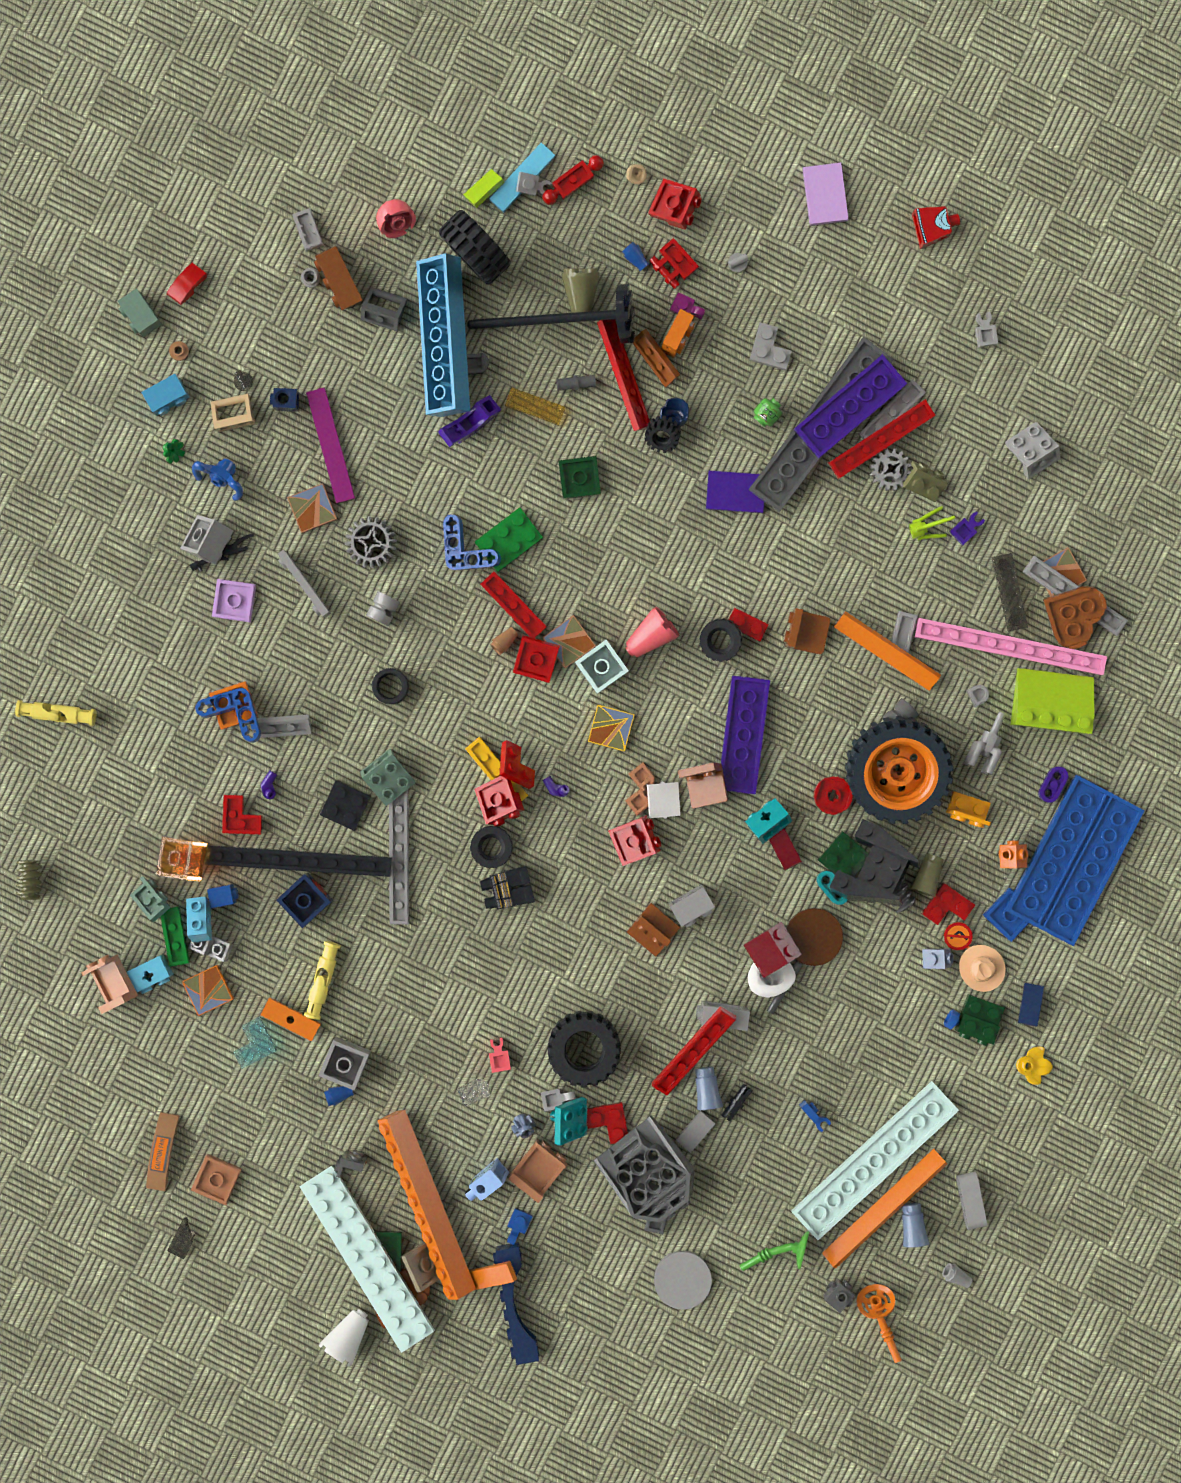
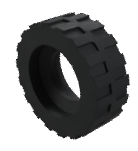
M718 618L710 621L703 628L699 644L706 657L711 658L713 661L723 662L736 656L742 646L743 638L741 630L733 621ZM725 631L729 634L730 644L727 648L717 649L713 646L711 639L715 632Z
M494 826L483 827L475 833L471 840V855L480 866L497 868L509 860L513 851V842L510 835L504 829ZM491 837L498 839L501 843V851L498 855L492 857L487 856L482 849L483 842Z

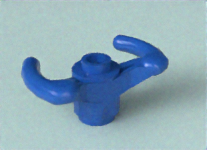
M223 459L216 466L204 464L200 461L194 462L192 472L197 481L203 478L200 471L210 475L211 482L215 486L225 487L228 484L236 491L232 496L234 501L242 498L243 488L232 477L236 472V466L232 461Z

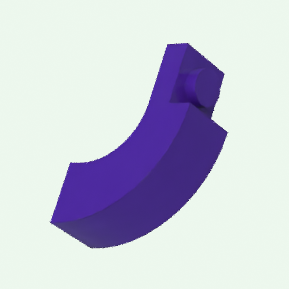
M489 395L476 402L469 412L442 427L438 433L449 447L456 443L460 444L488 424L501 409Z

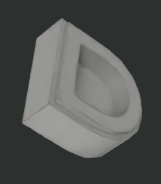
M976 685L966 690L974 707L985 703L989 698V690L983 685Z

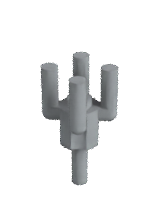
M998 712L990 732L984 731L980 741L972 743L963 763L964 765L975 767L979 756L982 755L987 758L981 773L986 775L993 774L1002 754L1001 749L998 748L1002 738L997 734L1006 714Z

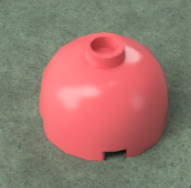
M399 199L389 200L378 209L376 216L377 225L381 233L385 234L387 238H397L407 233L404 230L414 227L416 215L406 202Z

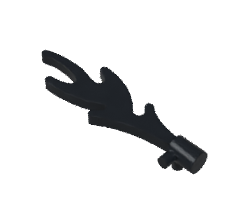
M254 534L245 535L229 545V541L225 545L219 561L229 560L224 555H233L247 550V546L238 548V545L244 540L254 537ZM197 560L189 566L192 571L198 569L202 572V565L209 562Z

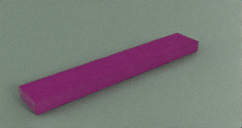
M324 387L306 392L336 503L339 504L353 500L355 495L326 389Z

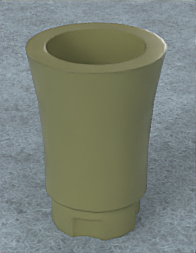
M926 853L910 889L936 897L944 859Z

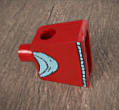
M945 206L916 208L912 213L920 249L947 239L952 234L951 227L960 225L958 213L948 216Z

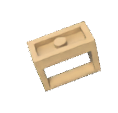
M249 394L211 402L213 424L217 432L255 424ZM245 402L247 414L219 420L217 408Z

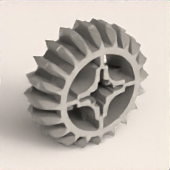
M368 516L367 523L363 518H360L361 525L354 522V525L357 527L355 530L349 527L348 530L353 534H346L345 537L351 539V541L345 542V545L351 546V548L346 550L347 553L354 552L350 556L352 560L358 557L356 560L357 565L363 561L364 568H367L368 563H370V567L374 569L375 562H377L379 567H382L381 560L386 564L389 562L385 558L387 555L393 558L394 555L389 551H396L397 548L391 546V544L397 543V540L391 539L396 534L395 532L388 533L392 527L391 525L385 527V520L379 524L378 517L372 522V517ZM372 527L367 536H358L364 529ZM378 529L384 532L386 543H382L377 539ZM374 537L373 540L377 544H372L371 547H368L369 545L365 541H371V539ZM356 542L364 544L365 556L359 554ZM375 549H384L380 555L370 558Z

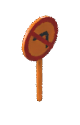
M954 922L948 925L944 932V941L947 946L953 950L970 948L969 945L972 942L973 936L969 926L961 922Z

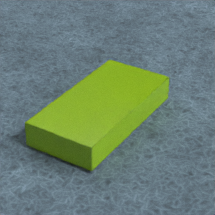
M490 169L463 195L474 207L478 208L505 182L496 172Z

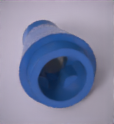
M634 242L622 251L623 257L640 271L649 264L639 245H636Z
M344 1086L328 1088L327 1091H324L328 1106H336L354 1095L352 1089Z

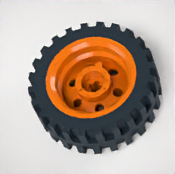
M896 716V719L890 720L889 717L883 718V722L878 724L873 722L870 724L872 727L867 731L865 729L860 731L861 736L858 740L854 738L852 750H848V762L845 763V769L850 790L859 806H862L866 813L875 815L876 819L880 821L886 819L890 824H895V821L909 824V819L914 818L916 822L922 820L921 815L927 813L929 816L933 813L931 809L935 805L940 807L943 804L941 798L943 795L948 796L950 792L948 785L953 782L951 771H954L950 760V752L933 729L931 730L923 722H917L914 718L909 717V720L903 719L902 716ZM895 747L899 749L896 755L892 753V749ZM912 754L917 755V759H910ZM883 760L884 764L877 766V761ZM896 765H900L899 771H895ZM915 773H920L918 779H914ZM881 779H886L885 785L880 784ZM905 786V789L903 791H899L898 787Z

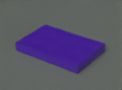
M708 471L706 510L763 514L764 501L749 491V488L760 474Z

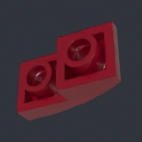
M785 828L769 839L785 871L802 863Z

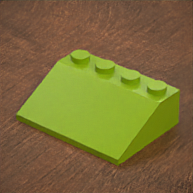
M1017 668L1010 725L1092 734L1094 723V677Z

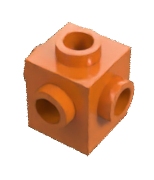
M1018 840L1007 841V844L1000 845V868L1027 867V844H1019Z

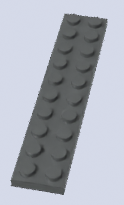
M863 336L797 426L882 354L890 363L894 359ZM793 430L749 488V491L779 513L819 459Z

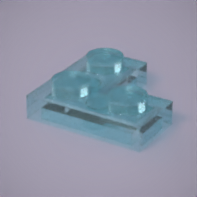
M260 1016L242 1025L250 1043L233 1051L241 1069L277 1051Z

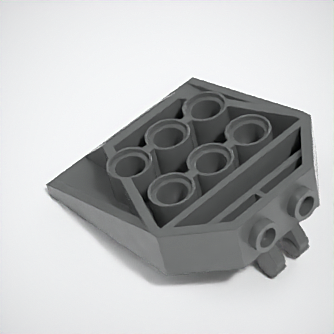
M652 1115L594 1159L633 1218L660 1223L665 1218L667 1221L676 1214L675 1211L681 1208L683 1210L690 1204L689 1199L693 1194L695 1168ZM651 1150L656 1151L658 1153V1156H654L651 1153ZM637 1161L642 1162L644 1167L639 1166ZM666 1169L672 1170L673 1174H669ZM623 1172L628 1173L630 1178L625 1177ZM652 1180H656L659 1185H655ZM638 1190L642 1191L645 1196L640 1195Z

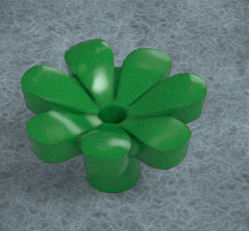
M173 439L171 443L166 442L163 445V456L166 457V461L169 464H172L173 461L177 463L179 461L178 456L183 457L185 455V451L181 450L184 444L178 439Z

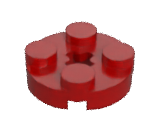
M830 776L823 778L817 783L813 797L815 805L822 812L836 815L842 813L850 806L853 794L844 779ZM835 790V794L838 795V798H834L833 801H830L828 793Z

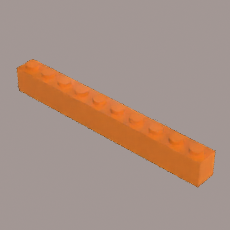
M406 1110L395 1111L377 1120L379 1130L385 1138L386 1148L391 1153L394 1168L398 1171L401 1179V1186L405 1189L408 1196L407 1200L415 1214V1221L421 1229L422 1239L428 1247L429 1257L434 1262L436 1274L444 1287L443 1292L448 1300H459L475 1290L476 1287Z

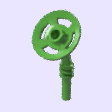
M809 1231L804 1233L799 1242L795 1241V1243L791 1242L773 1248H765L761 1252L759 1251L758 1255L740 1264L741 1270L745 1271L760 1262L764 1263L765 1260L772 1259L774 1255L793 1251L792 1253L796 1254L797 1267L801 1269Z

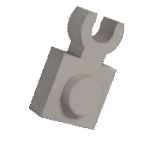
M519 172L516 192L536 196V191L543 195L545 192L543 186L545 184L551 185V182L548 180L538 182L539 176Z
M990 312L986 313V320L981 319L980 313L976 315V322L980 325V327L975 328L978 348L998 344L996 325H990L989 323L992 318Z

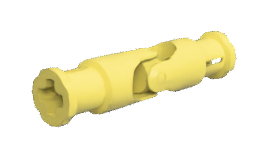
M22 700L17 701L15 715L17 717L29 716L32 719L71 724L87 723L90 726H94L97 717L95 709H91V711L82 710L80 707L40 702L32 704L24 703Z
M324 941L323 955L319 958L314 977L315 984L308 998L307 1012H304V1016L311 1019H321V1008L327 998L328 986L337 962L335 960L336 954L341 945L330 941ZM323 968L326 969L328 976L319 975L320 971Z

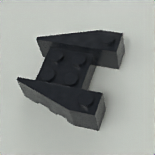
M862 819L855 838L858 843L871 848L868 857L857 878L837 870L830 889L833 894L849 901L877 902L902 906L901 897L895 894L909 865L920 869L919 860L882 827Z

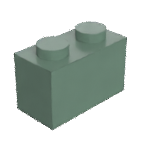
M137 288L118 300L121 306L118 309L124 318L128 317L132 323L129 325L135 334L139 333L144 337L162 325Z

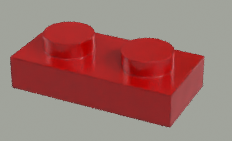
M736 608L733 609L728 619L738 626L742 634L758 642L761 641L769 625Z

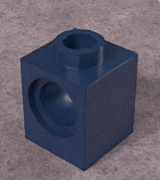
M274 388L273 393L270 394V405H273L276 411L299 412L300 393L297 389ZM285 395L288 396V402L281 404L280 398Z

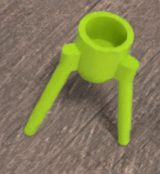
M940 506L924 516L912 520V524H909L911 536L913 539L917 538L918 541L947 537V534L925 535V533H928L927 528L954 520L955 516L928 524L922 522L942 510L943 506Z

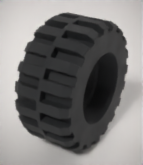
M464 210L457 211L439 229L441 238L485 284H492L510 266L511 261L508 256Z
M593 1011L570 1013L564 1019H560L551 1031L548 1041L549 1063L552 1065L555 1074H558L564 1082H570L572 1086L581 1085V1088H587V1085L596 1086L599 1082L606 1081L608 1076L615 1072L616 1066L620 1061L621 1044L618 1032L612 1023L599 1013L594 1014ZM577 1032H592L602 1043L601 1057L590 1066L576 1065L567 1056V1042Z

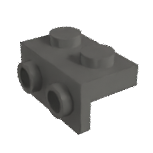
M346 1150L337 1159L334 1170L338 1171L336 1177L340 1178L345 1168L362 1172L367 1163L368 1156L364 1155L362 1151L353 1150L351 1152Z

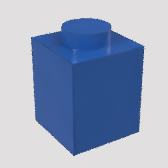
M233 884L207 889L210 908L237 903L236 899L239 898L238 890L234 888Z

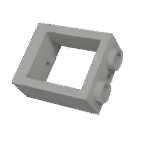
M702 1000L701 1005H697L696 1017L701 1025H704L717 1009L722 1006L736 1015V1021L728 1029L748 1031L750 1011L747 1006Z

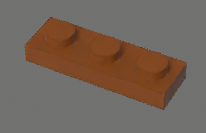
M644 329L635 337L633 344L666 388L680 374L648 330Z

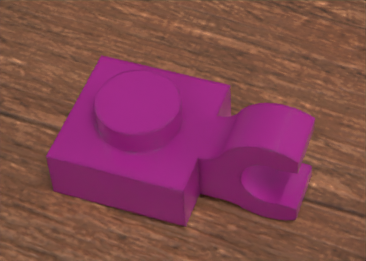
M678 292L670 312L678 314L679 310L682 309L702 320L705 309L694 306V299Z

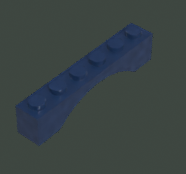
M516 1242L514 1245L496 1246V1252L493 1253L494 1264L510 1261L516 1277L522 1267L519 1242ZM515 1281L502 1284L503 1290L500 1291L501 1302H505L506 1309L503 1310L504 1319L509 1322L510 1327L507 1328L508 1340H512L513 1347H510L511 1358L516 1360V1365L539 1361L540 1354L536 1335L522 1322L514 1302L513 1290Z

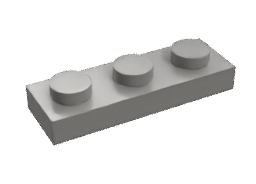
M309 714L257 718L261 730L260 738L306 735L312 732Z

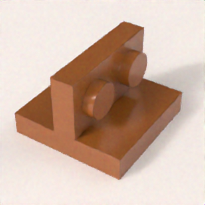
M650 903L626 932L656 957L665 946L667 947L671 943V938L680 929V926Z

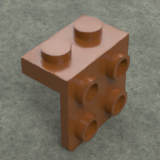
M795 608L793 612L789 613L788 623H790L789 631L786 630L783 641L786 642L785 647L822 654L825 648L830 618L803 612V609Z

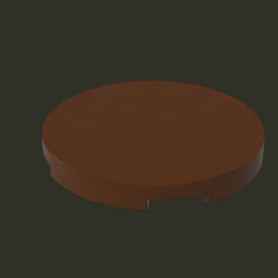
M809 908L802 910L791 918L786 927V930L802 954L796 960L810 966L826 964L834 959L841 949L843 942L841 925L832 914L823 909Z

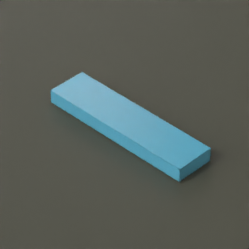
M540 143L489 200L504 213L522 194L516 192L519 172L539 176L552 162L555 155L544 144Z

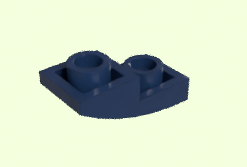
M1024 983L1018 1016L1019 1024L1038 1026L1044 986Z

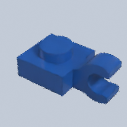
M804 1100L799 1104L802 1110L816 1124L819 1131H824L820 1126L821 1122L825 1121L829 1126L831 1125L827 1117L817 1114L819 1110L812 1102L808 1104Z
M515 1207L507 1224V1227L512 1228L507 1238L508 1243L514 1245L519 1232L525 1234L533 1215Z

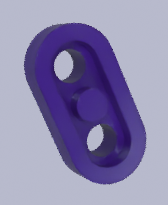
M1056 766L1048 771L1038 791L1039 798L1042 801L1051 803L1058 799L1068 780V772L1065 768ZM1056 772L1060 775L1057 780L1054 778ZM1047 789H1049L1051 792L1050 796L1048 797L1045 795V791Z

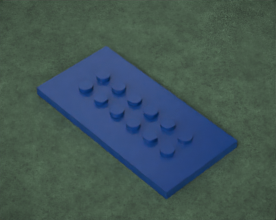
M1075 775L1023 873L1014 894L1011 896L1005 911L1074 946L1145 810Z

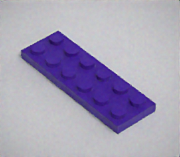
M882 354L795 427L794 430L819 459L908 383Z
M733 675L731 677L721 755L727 791L756 794L770 680Z

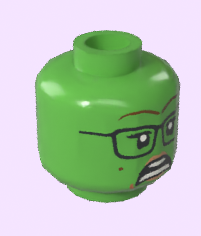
M764 398L754 409V418L764 427L773 426L782 416V411L779 409L781 404L774 398L771 401Z

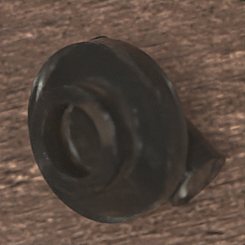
M241 370L234 373L235 387L240 391L251 389L253 386L252 376Z

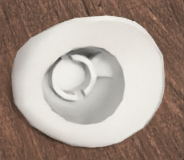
M755 963L752 964L748 972V983L751 991L762 997H774L784 993L791 988L796 979L795 971L790 963L763 978Z

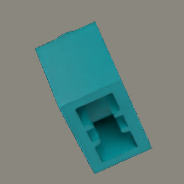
M774 798L772 801L766 802L758 812L752 813L745 822L759 841L764 844L793 820L778 800Z

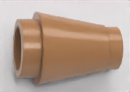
M510 627L492 639L493 642L490 646L499 655L506 653L518 636V633Z

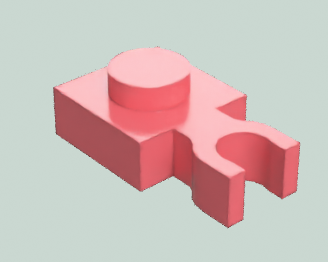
M500 1038L501 1043L499 1046H494L493 1039L490 1040L491 1047L494 1049V1053H489L492 1073L511 1070L508 1050L502 1051L503 1038Z

